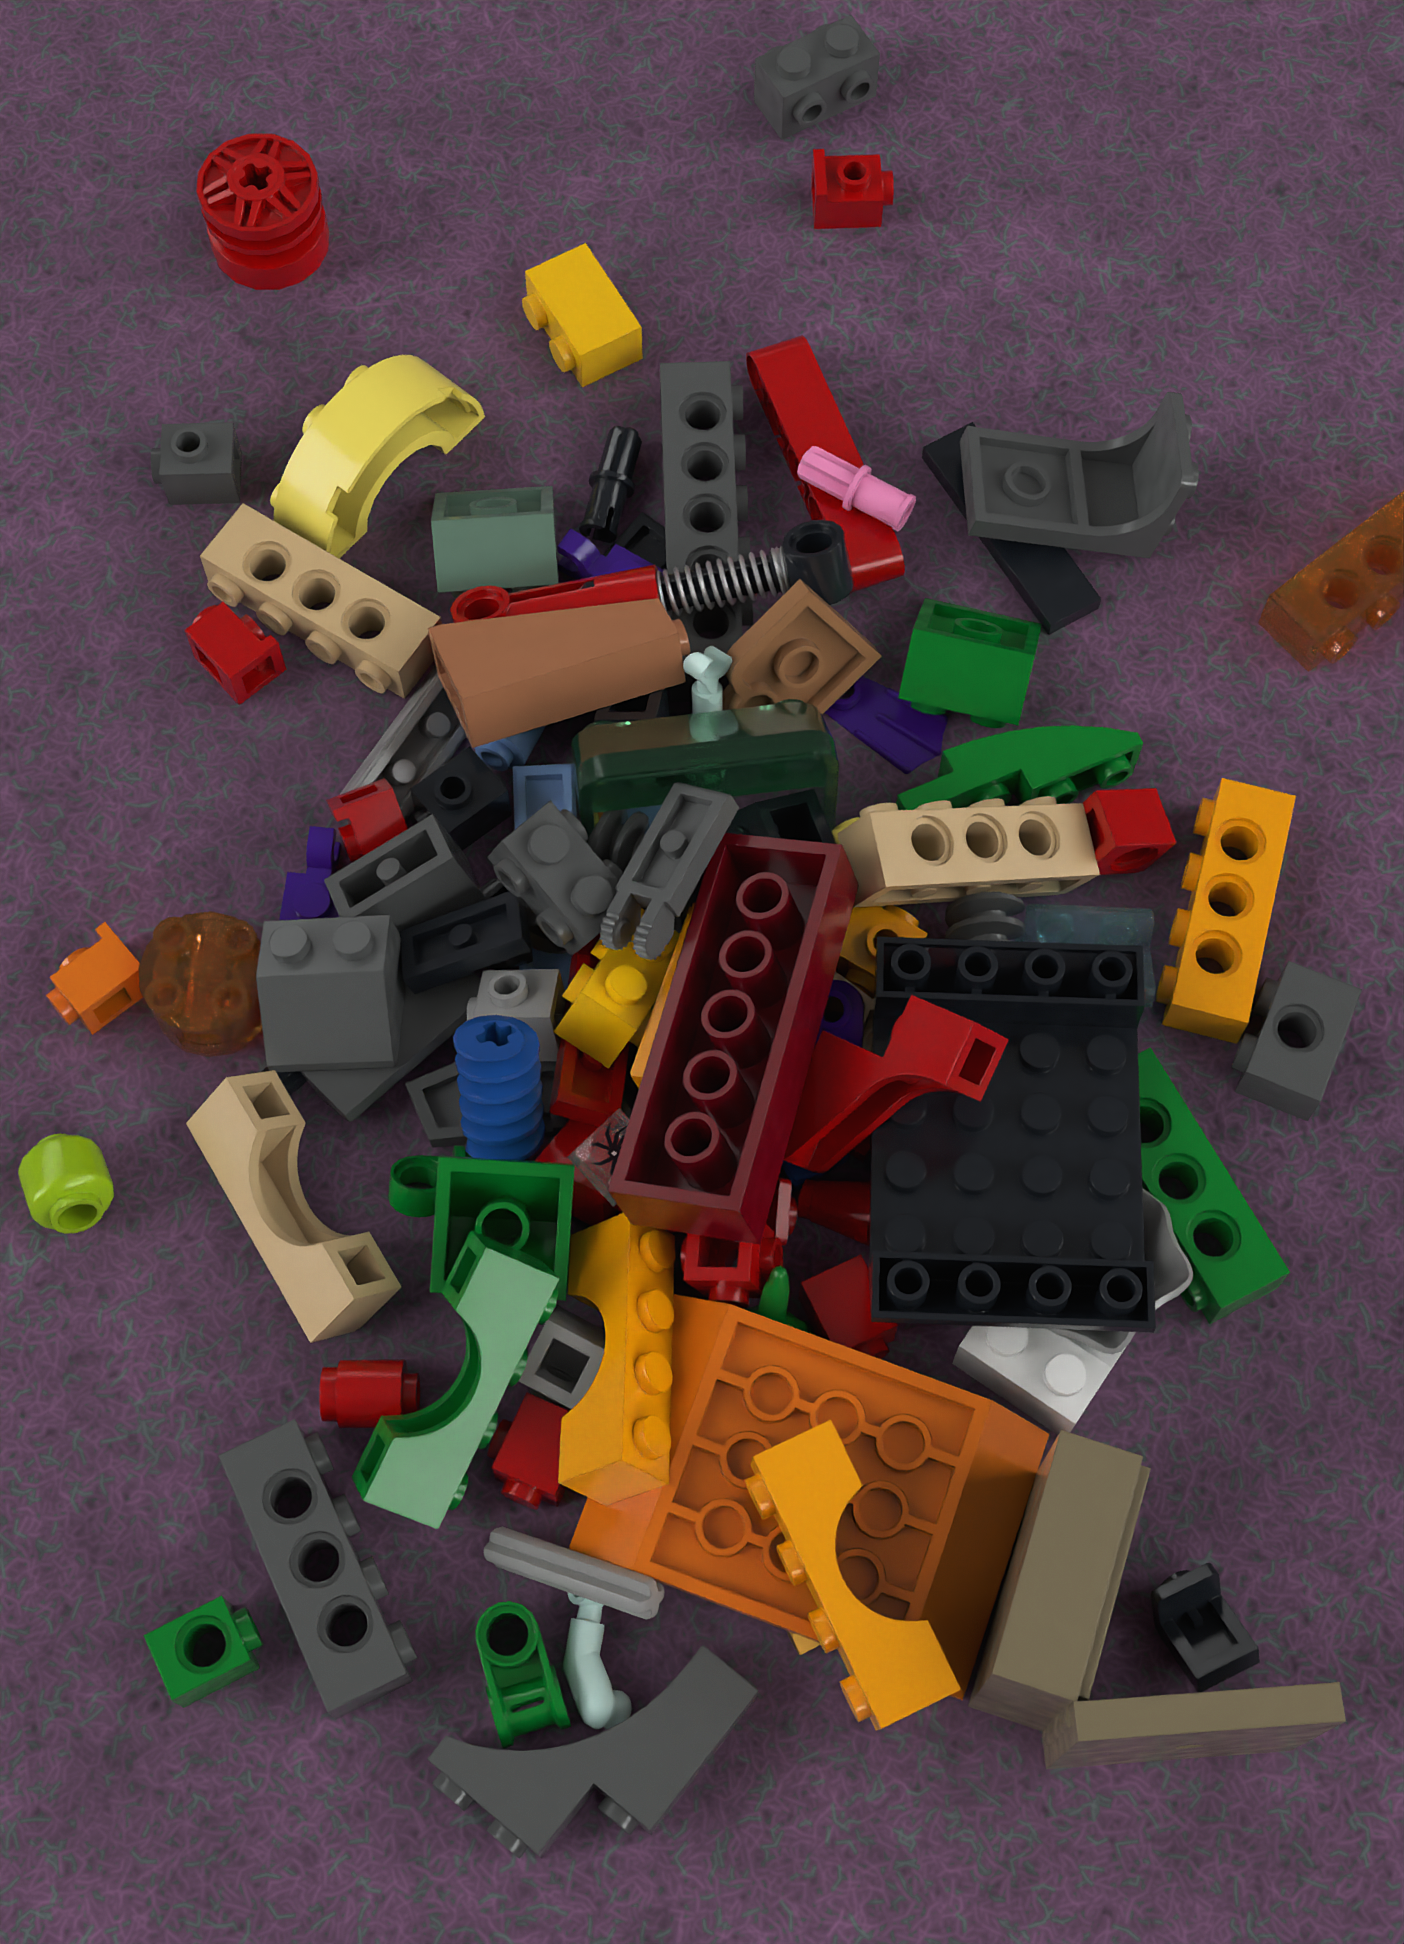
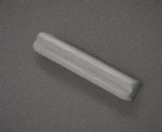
M503 1526L494 1529L490 1533L489 1542L484 1547L485 1559L498 1568L643 1619L654 1617L658 1613L659 1603L664 1598L665 1591L663 1585L656 1582L653 1577Z

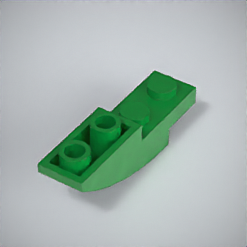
M1076 725L1035 727L1007 731L975 739L942 751L938 778L898 794L896 804L898 810H914L926 803L945 800L951 802L952 808H967L979 801L999 798L1003 799L1006 805L1011 800L1013 794H1015L1020 804L1031 799L1047 796L1055 797L1057 804H1070L1078 797L1079 792L1097 784L1102 789H1108L1127 780L1134 772L1143 741L1136 732L1107 727Z

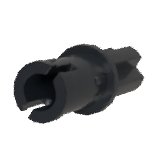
M614 426L608 433L598 470L593 471L589 476V485L592 487L583 521L579 527L580 533L585 537L590 536L591 529L595 528L592 538L594 540L612 543L617 538V529L626 498H630L635 491V484L631 479L642 441L638 436V431L634 428Z

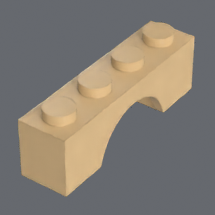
M276 1071L226 1077L186 1122V1125L310 1343L356 1331L401 1288L400 1283L370 1232L356 1235L337 1233L325 1226L310 1209L301 1189L297 1167L299 1142L306 1123Z

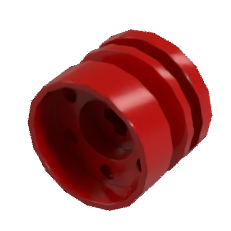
M246 134L227 140L207 156L198 171L196 193L207 225L211 248L219 268L234 282L255 290H280L301 283L320 267L328 252L329 227L322 205L318 173L310 155L294 141L275 134Z

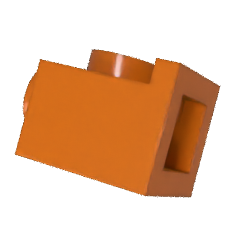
M106 922L95 928L100 938L98 942L90 948L83 947L77 949L64 959L59 970L50 976L56 988L45 995L68 1025L80 1019L92 1035L154 990L143 966Z

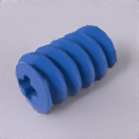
M487 1015L465 1021L456 1029L453 1036V1043L457 1052L455 1065L459 1073L457 1086L461 1094L459 1107L463 1115L460 1122L463 1134L468 1138L465 1151L473 1158L524 1161L534 1155L541 1147L546 1133L543 1121L544 1105L541 1099L543 1085L540 1079L542 1071L539 1059L540 1042L537 1033L527 1023L509 1016Z

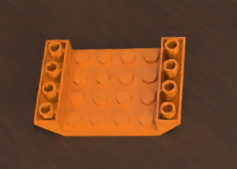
M673 1294V1381L671 1385L669 1484L607 1506L587 1498L568 1549L653 1577L659 1583L820 1643L807 1614L818 1607L805 1581L796 1586L791 1582L776 1549V1546L785 1542L786 1539L774 1515L762 1519L747 1489L745 1479L755 1475L750 1465L754 1455L831 1419L863 1485L843 1510L836 1530L835 1552L842 1578L853 1595L861 1603L884 1617L901 1621L928 1620L961 1690L949 1696L962 1701L1049 1433L988 1398L728 1303Z

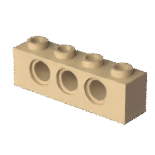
M242 503L200 555L208 579L207 586L219 600L232 607H236L240 602L254 610L258 619L268 629L279 635H285L288 631L305 640L306 646L316 657L329 664H334L337 660L341 661L355 670L356 676L363 684L378 693H384L388 689L405 699L435 660L428 628L442 624L440 616ZM268 575H281L272 581H262ZM317 603H331L324 609H310L313 605ZM367 631L381 632L374 638H358Z
M1051 796L1031 799L1019 806H1005L1004 800L999 798L979 801L967 808H952L951 802L945 800L926 803L914 810H898L896 803H880L862 809L859 812L860 818L838 833L839 843L843 845L859 884L853 907L950 902L966 895L980 892H1002L1015 897L1060 895L1068 893L1100 875L1083 803L1057 804L1056 798Z

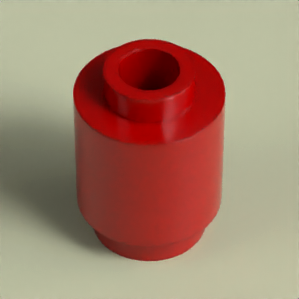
M405 1359L340 1360L338 1367L322 1368L319 1404L321 1420L323 1422H337L339 1428H375L381 1416L404 1415L420 1410L419 1373H408Z

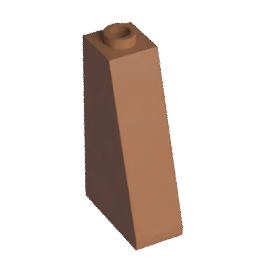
M659 598L440 624L428 628L438 677L472 748L686 682L682 657L690 654L689 639L682 621L679 618L671 620Z

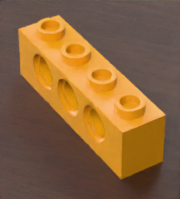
M1222 778L1213 800L1202 797L1193 829V834L1204 836L1200 854L1189 853L1181 882V889L1192 891L1188 910L1177 908L1168 940V945L1179 947L1175 967L1164 965L1155 1002L1166 1004L1162 1025L1235 1044L1239 1041L1249 1022L1295 804V795ZM1222 848H1237L1246 855L1247 860H1235L1226 855ZM1223 902L1229 905L1236 915L1230 917L1222 916L1216 913L1209 903ZM1202 957L1214 959L1222 966L1224 973H1209L1200 967L1196 959Z

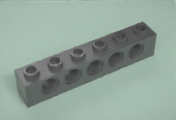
M730 361L660 363L665 547L668 575L674 574L673 569L675 567L678 568L679 573L685 572V565L689 566L690 570H695L696 563L700 564V568H705L707 560L711 562V566L717 565L716 561L718 558L722 561V564L728 563L727 558L729 556L733 562L738 561L739 554L743 556L744 560L749 559L750 537H738L737 521H748L747 485H736L735 470L746 469L745 434L733 435V420H743L742 384L731 385ZM696 427H709V428H711V429H708V430H698V429H695V428H696ZM707 476L714 479L710 481H700L696 478ZM702 527H711L716 529L717 531L711 533H703L697 531V529ZM748 595L746 601L742 603L737 597L734 605L725 600L723 607H720L715 602L712 609H709L704 604L701 612L693 606V611L690 614L683 608L680 616L676 615L674 610H672L670 618L671 620L679 618L682 621L689 639L690 654L694 652L704 654L705 649L709 646H714L727 654L732 645L743 635L742 626L753 625V600ZM705 631H716L723 636L716 639H706L699 634ZM688 655L682 657L683 663ZM685 672L686 682L670 687L671 702H692V685L697 679ZM725 675L719 678L718 682L722 685L724 691L729 681Z

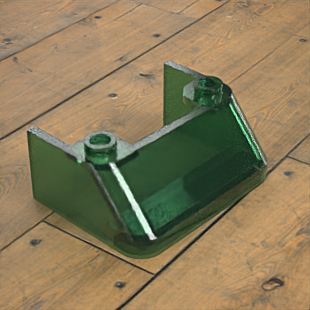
M787 699L773 705L618 723L597 721L587 725L575 735L571 742L579 821L588 834V840L593 828H595L594 813L662 805L673 784L677 782L730 794L732 797L802 788L814 789L830 830L832 831L836 825L839 761L835 741L820 710L814 705L798 699Z

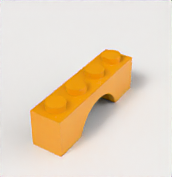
M624 1213L574 1233L570 1238L568 1295L601 1313L605 1325V1348L601 1365L590 1388L578 1404L561 1418L558 1483L605 1506L669 1484L671 1385L673 1381L672 1334L674 1321V1262L676 1257L675 1236L664 1229L633 1225Z
M831 1419L754 1455L750 1465L755 1475L745 1479L747 1489L762 1519L774 1515L786 1541L776 1546L777 1552L793 1585L796 1586L805 1581L818 1608L807 1614L823 1650L827 1654L837 1649L850 1676L839 1681L856 1720L861 1722L870 1717L875 1730H880L961 1690L928 1620L901 1621L884 1617L861 1603L853 1595L842 1578L835 1552L836 1530L843 1510L863 1485Z

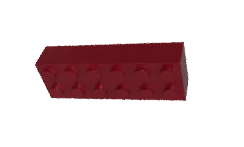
M725 833L704 873L608 1192L631 1224L760 1245L859 887L842 844Z

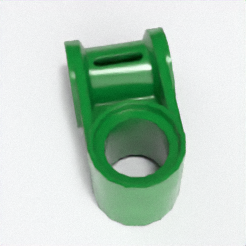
M512 1601L498 1602L487 1608L478 1620L475 1635L488 1684L486 1685V1692L502 1748L513 1746L515 1737L555 1724L561 1730L571 1727L554 1664L550 1665L541 1630L532 1612L522 1604ZM514 1618L522 1621L528 1628V1640L524 1648L511 1656H503L494 1652L490 1646L489 1638L493 1627L503 1619ZM544 1700V1703L513 1713L515 1708Z

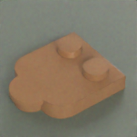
M799 579L728 650L727 655L732 657L733 662L729 670L724 674L729 684L723 691V715L732 726L748 732L761 731L772 723L785 731L804 729L814 723L882 655L867 638Z

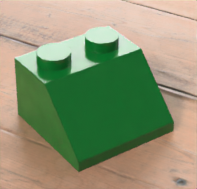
M925 598L912 631L898 699L911 701L910 705L912 708L927 714L941 715L945 714L946 710L969 714L971 721L985 727L1003 728L1006 726V723L1018 726L1042 624Z
M439 1155L430 1292L441 1293L459 1253L472 1230L542 1260L559 1278L556 1285L558 1288L557 1300L566 1301L575 1164Z

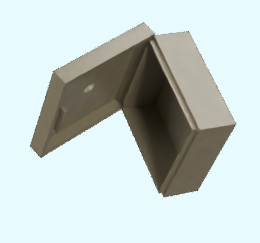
M1061 1430L1036 1473L1017 1532L968 1707L1042 1731L1046 1769L1292 1751L1346 1722L1340 1682L1090 1701L1089 1697L1151 1468L1141 1465L1143 1459L1141 1455Z

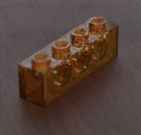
M1404 491L1269 595L1258 624L1308 672L1324 659H1327L1331 664L1339 661L1357 642V633L1367 625L1374 630L1379 629L1400 608L1401 603L1399 600L1404 597ZM1371 568L1379 569L1386 575L1376 573ZM1327 601L1336 602L1345 609L1333 607Z

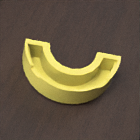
M398 355L384 359L369 368L365 365L357 367L347 378L344 387L326 405L316 406L306 417L302 427L304 435L295 448L281 481L275 487L270 498V504L274 507V521L340 559L367 532L368 516L374 499L384 482L398 465L416 450L429 445H433L446 455L485 417L480 403L417 356Z

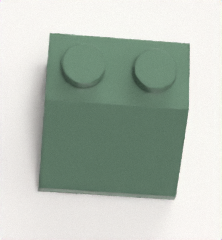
M553 486L435 493L431 527L438 592H452V597L457 598L464 592L479 586L492 585L501 588H511L513 593L558 584Z

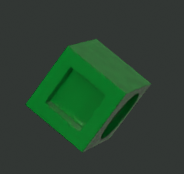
M222 1595L143 1635L171 1700L183 1708L260 1669L253 1650L264 1644L247 1607H244L235 1612L233 1605ZM208 1632H222L226 1640L223 1656L211 1666H197L194 1662L193 1650L198 1639Z

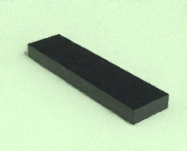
M973 422L924 446L922 451V459L966 520L960 440L967 426L976 427ZM979 537L1048 635L1099 609L1101 597L1065 548Z

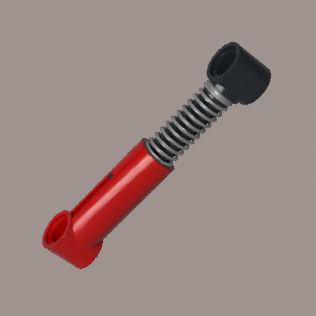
M811 520L789 530L784 536L783 547L771 548L769 555H765V552L761 550L759 552L760 557L755 558L754 554L750 552L749 559L744 560L743 556L739 554L738 561L733 562L729 556L727 558L728 563L722 564V561L718 558L716 561L717 565L711 566V562L707 560L705 568H700V564L696 563L695 570H690L689 566L685 565V572L679 573L678 568L675 567L673 569L674 574L668 575V571L664 569L663 576L657 569L656 564L513 593H508L503 588L497 586H479L459 595L452 603L450 612L454 623L659 598L670 617L672 610H674L676 615L680 616L683 608L690 614L693 611V606L701 612L704 604L709 609L714 607L715 602L720 607H723L725 600L734 605L737 597L742 603L746 601L748 595L751 600L755 601L758 593H760L762 598L766 599L768 591H771L772 595L776 597L779 593L785 594L799 579L825 602L832 605L849 595L853 590L854 581L845 536L841 526L833 521Z

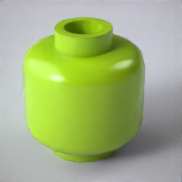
M61 1133L49 1135L40 1140L22 1158L18 1168L20 1184L31 1217L40 1226L56 1230L57 1232L70 1234L91 1228L102 1218L103 1213L109 1208L114 1198L112 1179L102 1151L94 1141L86 1137Z

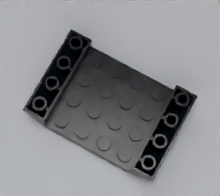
M877 937L872 1024L873 1053L881 1057L884 1056L891 1040L893 1026L903 1014L911 995L970 1019L1009 1039L981 1102L966 1095L949 1091L925 1093L908 1101L871 1133L868 1274L871 1322L1154 1333L1156 1329L1154 1261H1145L1137 1033V1028L1145 1008L1143 946Z

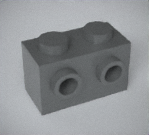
M852 15L832 24L821 25L812 33L784 46L773 47L764 55L755 58L754 102L780 139L783 140L875 97L880 52Z
M550 800L504 838L487 858L494 865V872L504 887L513 895L521 897L537 915V922L545 935L554 944L564 947L573 956L599 934L601 930L600 924L603 922V917H606L607 909L617 893L615 887L623 872L612 861L608 859L602 861L586 843L588 834L581 822L568 810L562 809L559 811Z

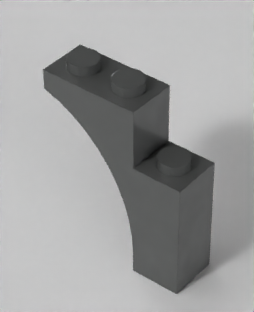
M702 1645L670 1685L647 1706L610 1729L581 1741L548 1749L516 1751L481 1747L445 1736L427 1758L441 1771L432 1784L463 1811L474 1800L492 1815L495 1820L486 1831L519 1859L528 1847L542 1858L595 1789L605 1796L597 1808L624 1832L631 1835L639 1825L652 1835L755 1702L759 1690L707 1647Z

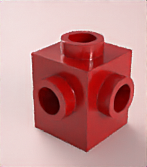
M767 1224L765 1225L760 1245L687 1233V1237L684 1238L681 1247L683 1280L705 1297H708V1300L728 1303L740 1308L749 1306V1298H761L764 1284L772 1269L777 1266L783 1267L781 1240L775 1238V1232ZM738 1258L737 1267H732L733 1262Z

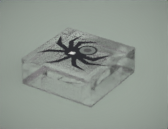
M620 1108L567 1157L612 1206H615L617 1203L608 1192L630 1120Z

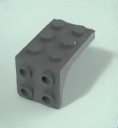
M1167 392L1157 411L1147 423L1132 433L1106 441L1084 442L967 426L960 440L968 535L1150 559L1162 537L1168 536L1172 531L1176 514L1185 499H1190L1194 495L1198 484V465L1196 462H1192L1189 445L1192 420L1189 415L1185 414L1182 394Z

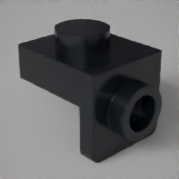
M1206 1563L1192 1571L1183 1570L1176 1572L1165 1579L1160 1587L1151 1592L1155 1628L1198 1693L1260 1663L1259 1648L1221 1595L1219 1574L1211 1563Z

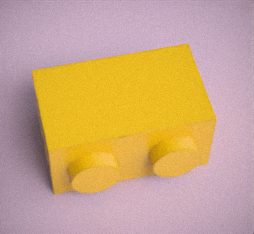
M586 243L525 271L527 296L522 298V306L526 317L535 330L545 329L551 339L549 340V347L557 366L564 373L571 370L582 387L643 359L642 327Z

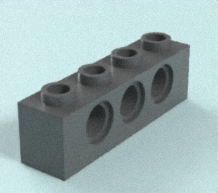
M294 1419L218 1455L327 1712L335 1719H338L413 1682L406 1664L417 1659V1655L401 1620L388 1625L378 1600L389 1595L388 1589L373 1556L360 1561L350 1537L361 1532V1528L345 1493L334 1499L332 1498L323 1475L334 1470V1467L318 1432L306 1437ZM296 1487H304L311 1490V1504L304 1514L296 1518L279 1516L278 1506L280 1499L288 1490ZM321 1549L337 1551L339 1553V1566L332 1577L322 1582H313L306 1579L305 1566L313 1553ZM348 1612H360L366 1615L367 1630L364 1637L358 1643L347 1647L338 1646L334 1643L332 1630L340 1616Z

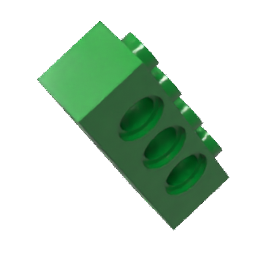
M1150 1047L1138 1053L1140 1123L1146 1125L1155 1137L1153 1142L1141 1143L1142 1188L1166 1206L1171 1217L1173 1232L1177 1242L1191 1264L1193 1279L1190 1285L1180 1294L1181 1298L1191 1311L1197 1312L1201 1310L1208 1323L1211 1324L1276 1290L1289 1275L1290 1271ZM1165 1177L1178 1179L1186 1186L1189 1197L1186 1199H1173L1167 1196L1160 1188L1158 1180ZM1207 1233L1214 1236L1222 1245L1223 1255L1211 1257L1203 1254L1196 1247L1193 1235Z

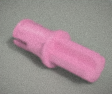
M812 446L805 452L798 466L797 475L800 479L842 500V507L850 511L855 507L893 527L892 529L897 532L907 522L916 503V496L913 494H907L871 475V467L863 465L859 469L817 446Z

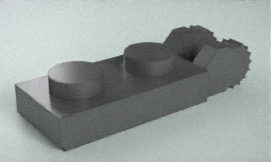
M680 782L673 784L615 887L617 893L607 909L606 917H603V922L600 924L601 930L599 933L601 937L599 939L602 940V945L614 950H623V947H627V944L631 942L632 935H634L632 942L634 943L633 949L636 951L635 954L649 960H656L657 956H661L662 951H665V945L669 944L674 935L675 916H680L739 809V806L730 794ZM641 907L647 908L641 918Z

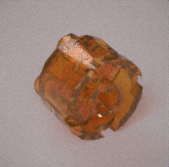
M212 911L186 914L182 917H168L155 927L153 938L146 945L138 967L140 992L163 1034L185 1052L205 1057L233 1054L247 1047L246 1043L253 1040L258 1033H260V1036L263 1033L256 982L261 942L252 925L246 921Z

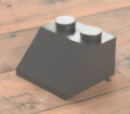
M390 915L264 921L256 982L266 1063L270 1071L294 1072L397 1067L406 983L403 980L401 937Z

